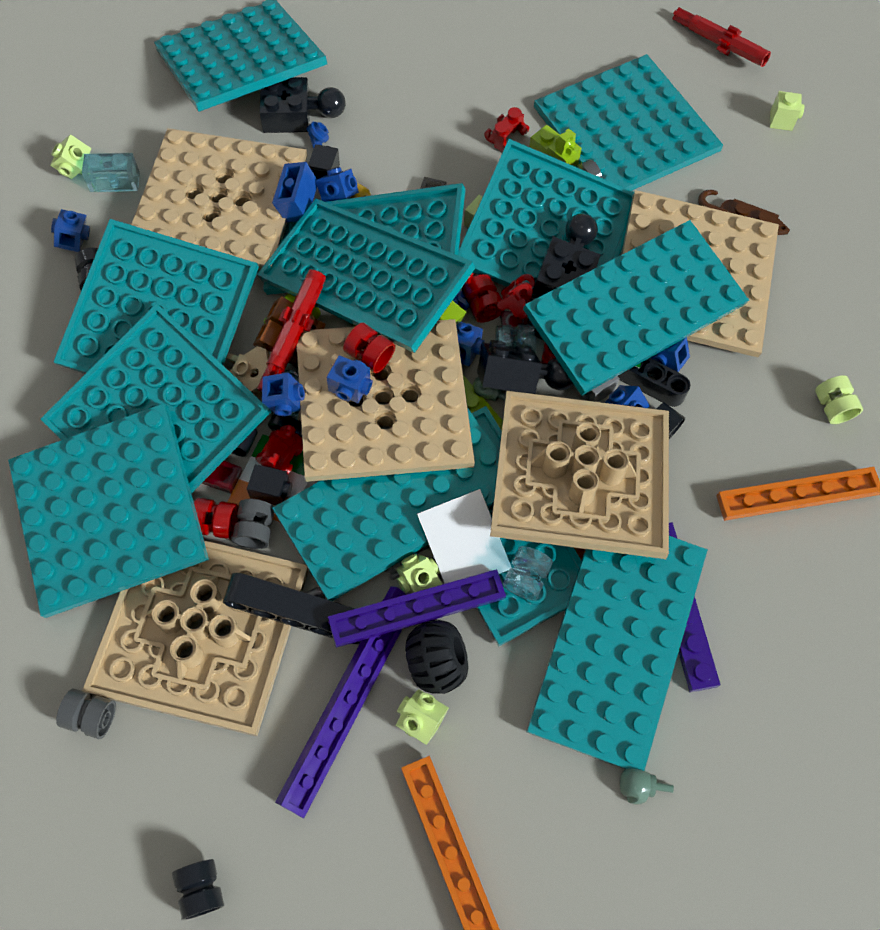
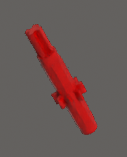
M680 7L673 12L672 20L718 45L716 50L729 56L731 51L761 67L766 65L771 56V51L741 37L742 31L732 25L727 30L697 14L694 15Z
M310 269L302 282L292 307L287 306L286 309H283L279 321L284 324L266 363L267 368L257 390L262 392L264 376L281 374L285 371L303 330L310 332L314 320L309 317L326 280L325 275L321 272Z

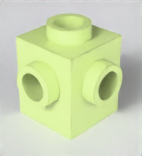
M70 134L53 148L51 155L54 157L50 166L58 170L60 174L73 179L79 173L82 175L89 166L87 159L92 148Z
M413 554L405 558L401 562L402 566L396 569L400 576L397 578V582L404 593L409 592L410 594L442 585L437 576L440 570L432 558L428 559V557L423 555L417 556V554Z
M418 689L411 698L406 696L397 710L401 715L395 726L405 731L407 735L415 737L427 745L437 732L449 707L437 701L431 694L424 693Z

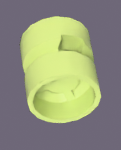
M845 375L830 378L822 382L815 389L820 404L826 405L824 412L830 424L844 423L857 417L863 411L857 395L852 394L854 388L849 378Z

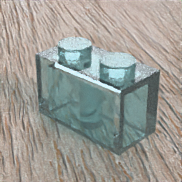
M133 153L84 154L82 175L90 192L138 191L140 171Z

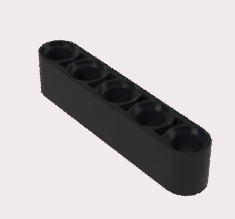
M242 573L231 574L223 599V604L231 608L329 638H333L328 616L355 609ZM361 641L354 642V643H351V644H357V645H359Z

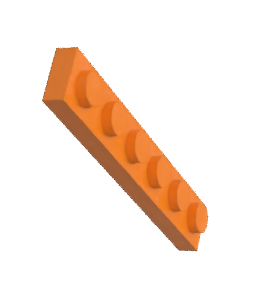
M868 467L720 491L716 497L723 519L726 521L880 495V480L875 467Z
M430 755L401 767L463 929L500 930Z

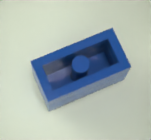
M307 162L288 163L283 166L272 203L282 218H286L287 222L299 221L313 203L317 189L315 181L317 178Z

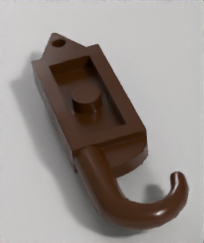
M705 190L698 197V204L700 206L779 224L777 235H787L790 231L778 218V214L735 198L734 200H726L720 207L708 203L706 197L708 195H717L718 191Z

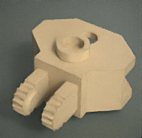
M257 346L244 355L239 354L237 356L228 353L226 359L234 364L232 370H227L262 402V392L257 390V387L267 368L266 363L270 356L268 350Z

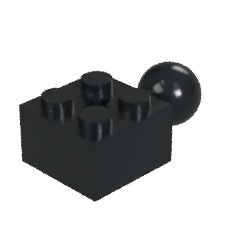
M292 77L262 88L260 92V118L263 133L307 132L310 122V110H319L327 118H336L345 110V97L339 89L334 87H327L321 90L318 96H310L307 77Z
M579 213L569 219L565 229L569 242L554 236L552 237L538 272L535 285L533 286V294L542 296L597 267L601 254L583 248L592 243L598 233L597 223L592 216Z
M498 340L482 343L477 369L482 387L535 394L539 378L545 379L549 387L559 391L569 389L574 384L556 357L548 363H541L530 346L516 344V347L506 346L505 342Z

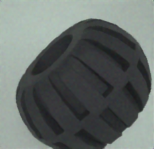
M442 620L424 622L416 626L406 639L405 651L409 672L415 684L425 692L432 694L448 693L459 687L467 677L468 656L461 634L452 623Z

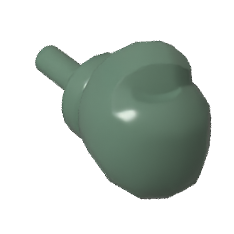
M479 377L475 378L473 389L478 396L495 402L498 398L505 401L506 394L501 389L482 387Z
M625 769L620 776V791L631 804L646 802L648 797L655 796L656 790L670 793L674 791L673 785L657 783L655 775L639 769Z

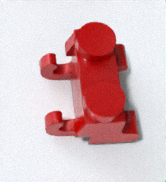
M512 107L508 110L506 117L501 114L497 118L495 129L492 131L488 128L484 136L487 141L494 144L496 149L503 152L507 144V136L510 133L514 134L516 130L520 131L521 135L527 134L529 126L524 123V114H522L521 109Z
M524 274L512 281L509 286L502 290L503 299L498 302V308L501 311L510 309L519 320L527 317L523 308L525 304L533 301L531 297L533 293L532 287L535 285L534 277L530 274Z
M291 425L280 427L279 430L270 433L268 442L261 453L257 454L255 460L262 466L287 471L289 474L293 467L290 464L293 456H298L303 451V439L295 433L296 429Z

